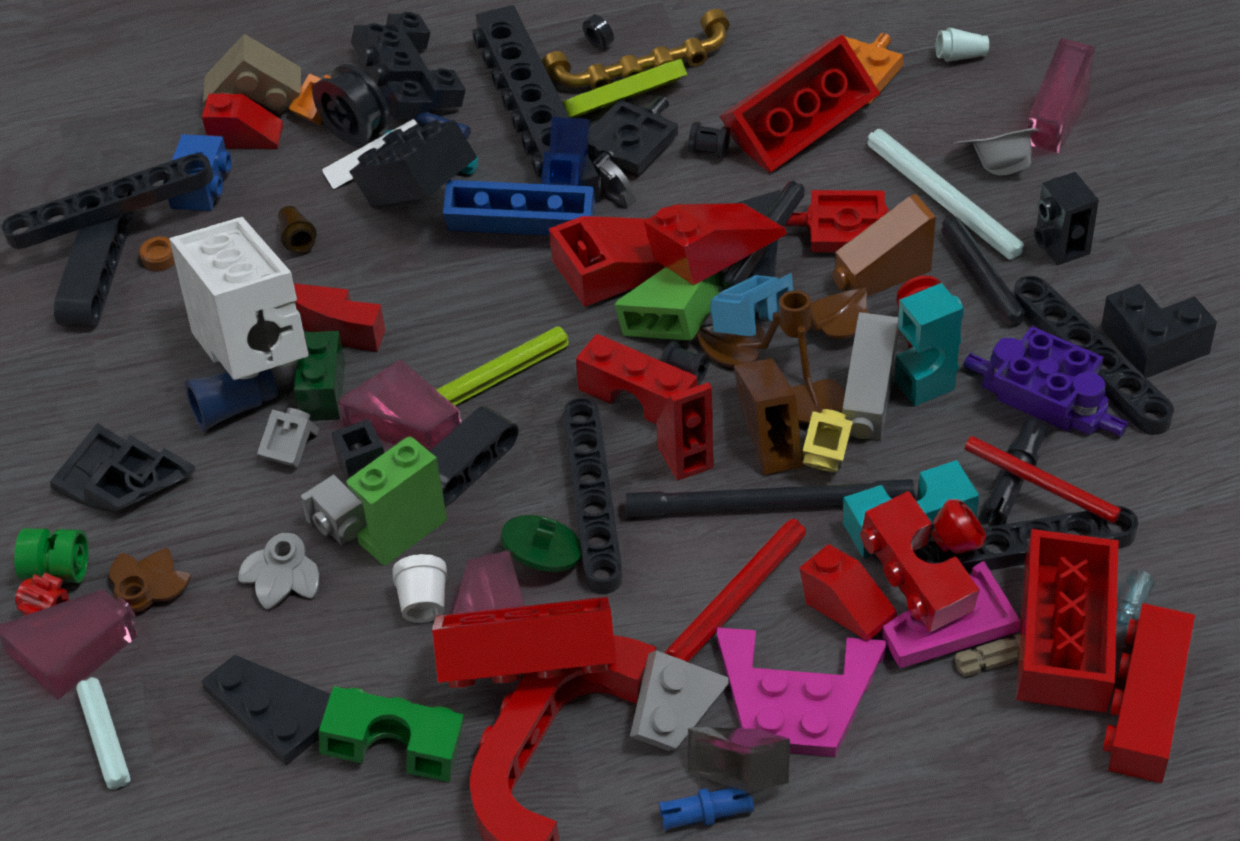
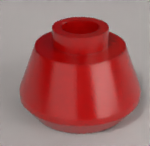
M948 499L933 519L935 529L931 531V535L942 551L947 552L951 550L955 554L983 547L986 534L976 516L962 500Z

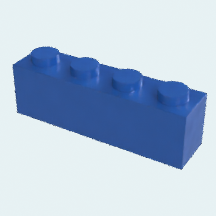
M449 180L446 182L443 215L448 231L549 236V228L581 216H595L596 202L594 189L589 186Z

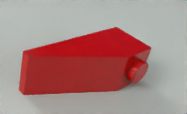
M707 382L671 395L656 421L658 449L677 481L714 468L712 387Z

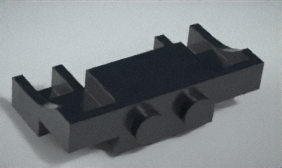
M413 12L388 14L386 25L377 23L354 25L351 44L358 54L362 66L366 68L371 79L382 92L395 120L412 119L423 112L437 108L462 107L466 88L454 70L446 68L428 70L416 49H427L431 32L420 14Z

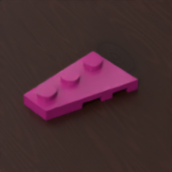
M984 561L973 567L972 574L970 575L980 589L974 611L932 632H929L922 620H916L909 609L883 626L882 638L886 641V645L899 668L1020 632V619Z

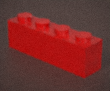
M1142 603L1139 620L1130 618L1125 644L1133 645L1132 654H1122L1117 678L1126 680L1124 690L1115 688L1110 711L1111 715L1119 716L1117 726H1107L1102 750L1111 753L1108 771L1163 783L1170 755L1195 614Z

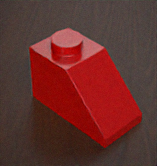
M208 94L202 114L206 136L223 137L226 149H278L284 127L283 121L243 94Z
M826 545L799 567L806 604L866 641H869L883 629L885 624L897 617L896 609L860 561L834 546Z

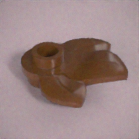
M168 548L152 553L138 562L134 557L120 553L113 561L109 570V577L115 585L113 591L115 605L120 610L128 613L142 611L153 602L173 599L185 590L191 578L188 572L174 571L173 558Z

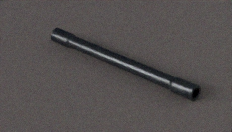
M913 479L881 480L861 484L665 493L662 491L626 493L627 517L662 516L667 513L843 505L844 497L879 485L883 486L888 496L892 499L907 491L915 499Z

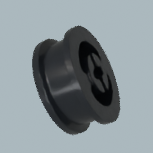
M341 64L333 70L331 78H322L314 84L312 96L318 114L330 131L349 145L361 147L370 140L372 132L379 133L389 125L390 112L382 92L373 80L359 68L350 64Z

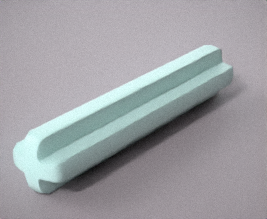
M90 677L86 681H80L76 689L104 780L109 789L116 790L119 787L127 786L131 778L102 687L97 678Z

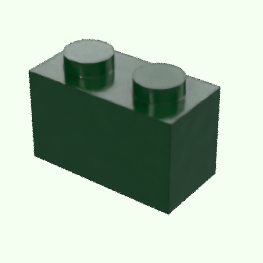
M339 331L304 332L309 356L297 360L294 391L300 411L310 415V421L340 420L345 359Z

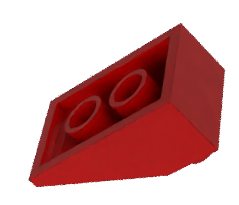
M744 203L674 204L660 209L655 215L643 221L653 259L692 285H696L787 235L785 227Z

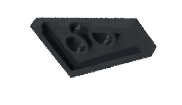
M237 655L232 656L201 680L204 691L285 766L319 740V729L331 695L330 693Z

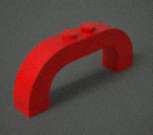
M614 635L617 663L607 664V670L596 673L581 672V667L563 669V675L551 678L537 677V672L526 673L515 691L507 693L501 705L500 716L494 726H488L482 734L479 751L475 757L470 776L473 810L477 828L483 841H559L557 821L532 812L519 804L512 795L514 787L556 715L569 701L589 693H606L637 704L648 654L656 651L655 646L629 637Z

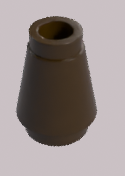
M283 207L278 213L283 246L294 253L309 251L315 244L316 228L296 207Z

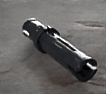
M1027 419L1022 424V429L1016 443L1011 444L1006 453L1036 466L1039 460L1037 452L1048 434V428L1043 422H1040L1034 434L1032 430L1037 419ZM1004 469L1002 470L995 488L981 513L986 522H990L994 511L997 510L998 514L993 525L998 526L1007 523L1008 516L1024 483V479Z

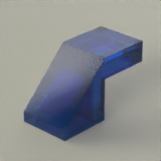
M552 117L549 152H544L542 184L580 186L588 153L590 120Z

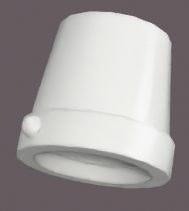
M425 554L411 555L396 562L392 568L394 586L397 588L403 618L411 622L424 623L435 620V617L438 615H443L445 582L448 579L446 563L439 557Z

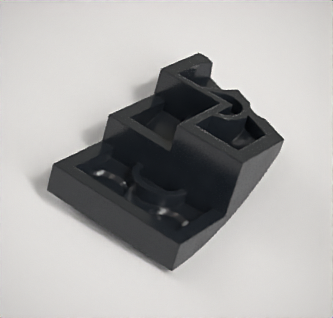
M97 423L52 478L50 488L84 505L97 509L119 511L193 474L195 466L165 448L159 453L131 435L125 440Z

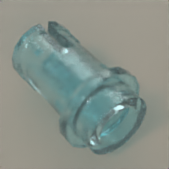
M1130 571L1120 596L1117 597V622L1122 625L1128 626L1130 618L1139 620L1142 603L1146 602L1151 590L1155 586L1153 577L1144 571H1141L1137 582L1135 579L1138 571Z

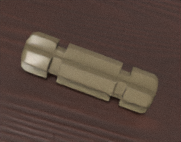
M1020 634L1014 635V640H1010L1008 637L978 646L976 651L969 649L955 655V664L958 672L964 677L980 673L981 668L988 671L1017 662L1019 660Z

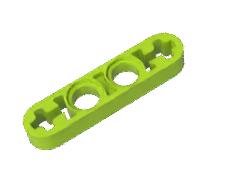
M678 59L577 95L562 103L571 120L616 104L619 100L624 101L685 78L688 74L682 59Z

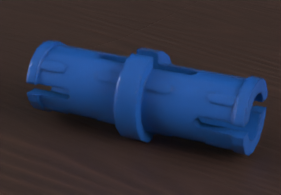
M745 783L741 786L709 792L705 788L698 790V795L658 802L660 817H663L662 825L664 831L699 822H704L705 826L715 824V819L754 812L752 796L749 797V793H751L749 784Z

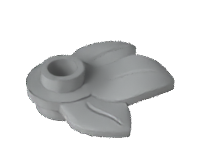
M285 532L273 536L267 542L265 549L250 554L243 561L238 581L244 584H255L256 595L265 610L269 611L277 606L291 590L305 598L313 599L319 587V570L317 565L306 557V547L301 538L293 533ZM286 546L291 547L289 554L278 556L280 549Z

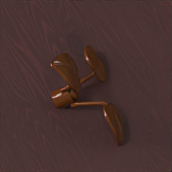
M864 287L821 298L812 303L807 293L798 290L788 291L779 299L780 312L773 313V321L766 336L763 328L755 323L756 334L753 336L714 332L713 326L700 327L696 333L703 351L708 353L713 361L727 367L757 361L759 359V349H767L779 325L787 336L798 338L805 385H795L791 388L796 395L798 423L809 425L813 411L821 413L822 409H828L842 413L845 391L839 383L832 379H822L812 383L805 334L811 327L812 331L818 332L822 330L825 336L833 339L855 336L859 312L868 313L867 290Z

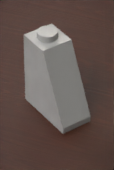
M859 312L842 413L846 415L845 419L853 421L849 434L850 437L881 441L895 374L898 317Z

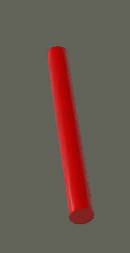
M970 436L965 445V451L1113 524L1120 515L1121 508L974 436Z

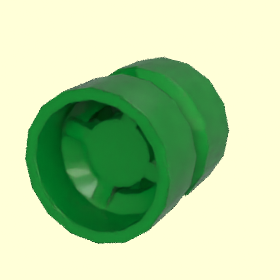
M23 528L19 532L14 550V564L20 581L33 578L35 574L42 577L45 573L62 579V582L81 583L84 579L89 560V547L86 533L83 530L57 529L52 534L49 529Z

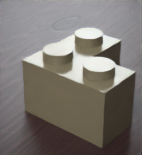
M243 34L205 75L203 103L206 104L208 94H243L249 99H254L276 113L281 114L301 94V67Z

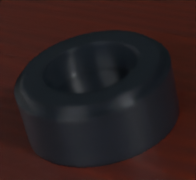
M593 14L583 22V32L594 47L605 49L614 41L611 27L601 16Z

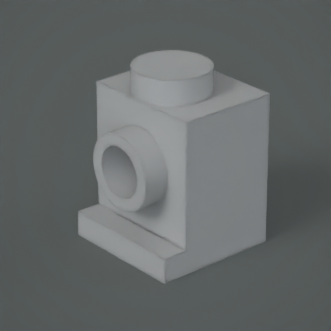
M334 474L300 496L306 521L311 526L315 524L323 535L327 536L330 534L340 545L354 540L357 537L356 533L367 526L362 502Z

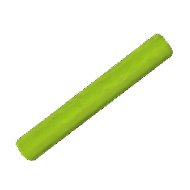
M556 326L432 392L434 404L440 411H446L558 352L569 344L566 332L560 326Z

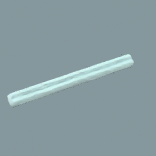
M877 129L874 133L871 132L869 134L867 144L870 148L955 217H958L966 226L1008 260H1014L1022 254L1024 244L1021 240L885 131Z

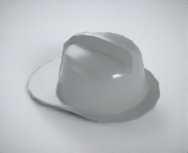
M1030 128L993 138L956 141L953 144H973L983 167L987 171L998 176L1010 175L1030 167L1032 154L1031 135L1039 130L1037 128Z

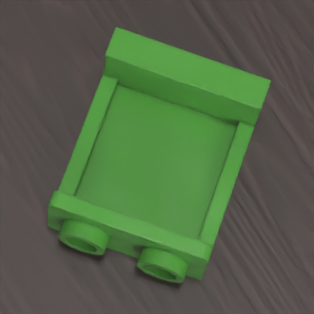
M406 437L347 480L348 489L358 496L363 503L367 526L356 533L358 543L384 566L447 521L437 457L413 437Z

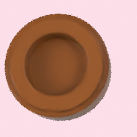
M153 237L141 245L139 250L143 266L148 270L163 271L175 264L168 237Z

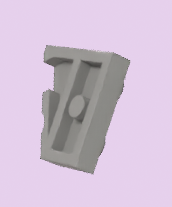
M657 650L649 653L630 737L667 751L676 749L728 685L729 678Z

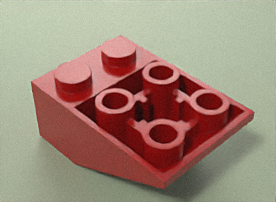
M581 216L549 228L552 261L584 307L635 288L665 268L664 265L653 259L643 222L646 218Z

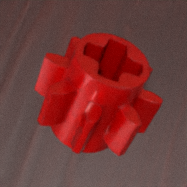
M45 573L42 577L35 574L33 578H28L21 583L16 592L15 604L17 610L24 612L22 621L40 627L42 623L51 625L52 622H57L64 616L69 605V596L67 590L60 588L62 579Z

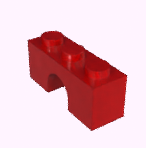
M596 334L576 357L578 390L609 404L613 403L622 390H626L633 394L642 404L644 419L655 424L671 395L698 386L697 376L599 334Z
M907 491L865 511L860 537L866 550L870 554L875 553L883 564V570L889 583L893 587L898 586L906 597L907 606L912 616L918 621L922 620L929 632H932L974 611L980 589L956 556L945 562L932 564L922 561L915 555V550L927 545L932 522L911 493Z

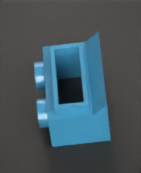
M792 273L780 279L778 277L755 275L718 293V295L713 297L710 304L713 331L745 336L755 335V313L759 312V318L763 321H773V313L780 312V297L788 291H793Z

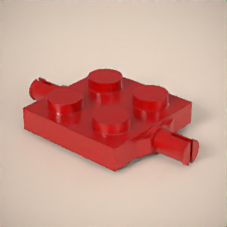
M811 190V204L807 212H793L785 223V227H807L811 236V252H836L889 212L885 204V191Z

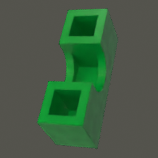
M333 686L319 729V754L363 764L366 751L373 742L382 738H394L404 743L407 747L406 773L450 782L462 739L464 714L453 712L446 707H428L414 704L401 697L386 698L368 694L359 688L345 689Z

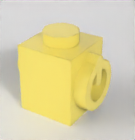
M822 409L821 413L813 411L803 447V464L821 471L837 472L838 467L842 466L853 421L846 420V415L828 409Z

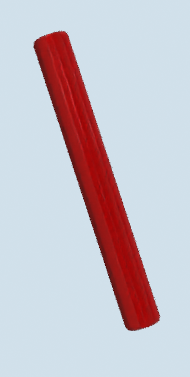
M790 519L668 647L665 654L689 662L717 632V627L720 628L806 536V528L797 519Z

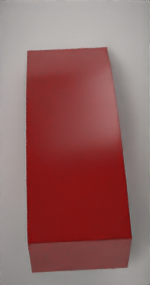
M293 283L297 298L295 305L300 313L303 329L308 332L339 331L342 345L378 352L386 331L381 304L351 301L348 289Z

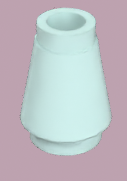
M950 27L946 31L940 30L937 34L936 55L938 58H944L946 62L980 56L986 57L988 54V36H981Z

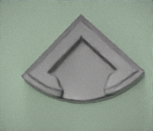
M609 159L600 165L601 192L627 209L636 203L634 191L624 173Z

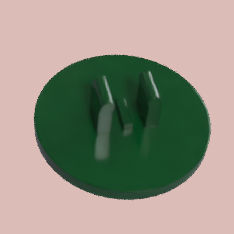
M522 515L514 517L504 524L500 539L506 552L518 562L533 569L548 572L568 570L579 562L582 555L578 536L564 524L545 516Z

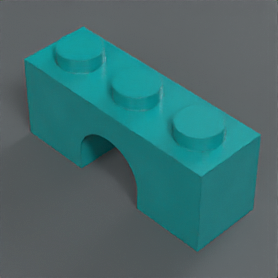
M942 283L900 299L898 329L913 347L896 355L894 382L914 407L955 390L956 375L959 370L958 355L959 345L962 342L961 325L962 318L964 317V308L960 299L955 295L952 296Z
M957 460L919 472L917 495L919 501L917 503L932 522L929 537H932L931 531L935 529L933 519L948 499L962 500L977 518L979 494ZM882 485L844 497L843 525L863 559L876 555L875 553L870 554L866 550L860 537L865 511L892 499L888 496Z

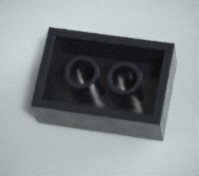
M434 120L422 128L419 124H416L404 132L401 128L390 132L382 139L385 144L378 149L372 148L361 154L357 158L359 164L349 172L370 206L376 207L429 197L474 161L477 156L455 120L444 123Z

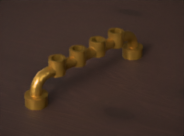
M711 9L700 20V25L706 36L709 37L708 39L700 41L698 38H689L682 46L672 49L659 46L653 49L650 55L638 58L634 55H626L616 64L605 67L599 63L593 64L585 72L579 74L569 73L571 65L566 55L561 51L547 54L542 59V63L551 81H557L566 87L572 88L590 85L592 90L611 84L610 79L621 76L624 79L641 73L643 70L655 68L678 59H687L689 65L693 67L700 66L707 60V53L719 49L724 44L730 22L723 10Z

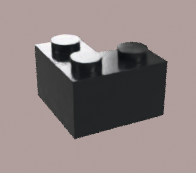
M1137 284L1106 296L1101 329L1122 355L1148 378L1210 354L1217 321L1195 296L1161 309L1141 284Z

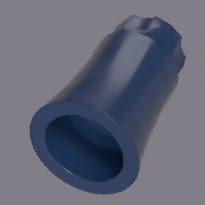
M271 369L261 371L257 376L249 379L239 378L233 380L228 372L208 377L185 380V390L190 408L203 432L226 419L261 406L262 402L278 397V389Z

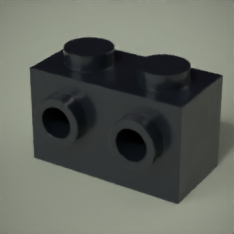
M1076 172L1043 182L1040 200L1038 201L1039 212L1037 227L1034 229V237L1038 246L1042 249L1044 248L1057 265L1090 255L1099 199Z

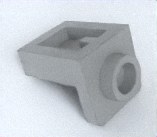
M287 408L286 413L272 410L257 455L263 459L298 468L309 434L317 436L319 428L309 420L310 415L294 408Z

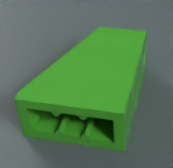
M665 267L615 303L623 336L692 340L710 313L711 300L718 293L724 291L720 286L722 270L696 285H692Z

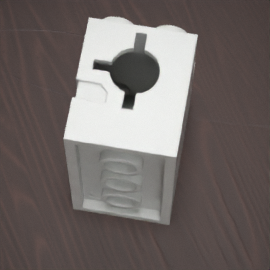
M243 217L169 238L192 334L212 361H220L233 380L253 378L261 371L273 367H287L294 364L298 359L309 356L300 313L295 305L297 298L291 271Z

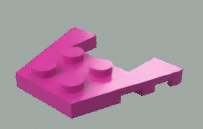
M717 627V644L722 654L726 677L729 678L734 706L746 750L836 757L857 714V708L864 693L868 692L873 681V675L879 663H882L885 657L886 641L872 639L866 641L859 638H847L843 675L753 668L756 630Z

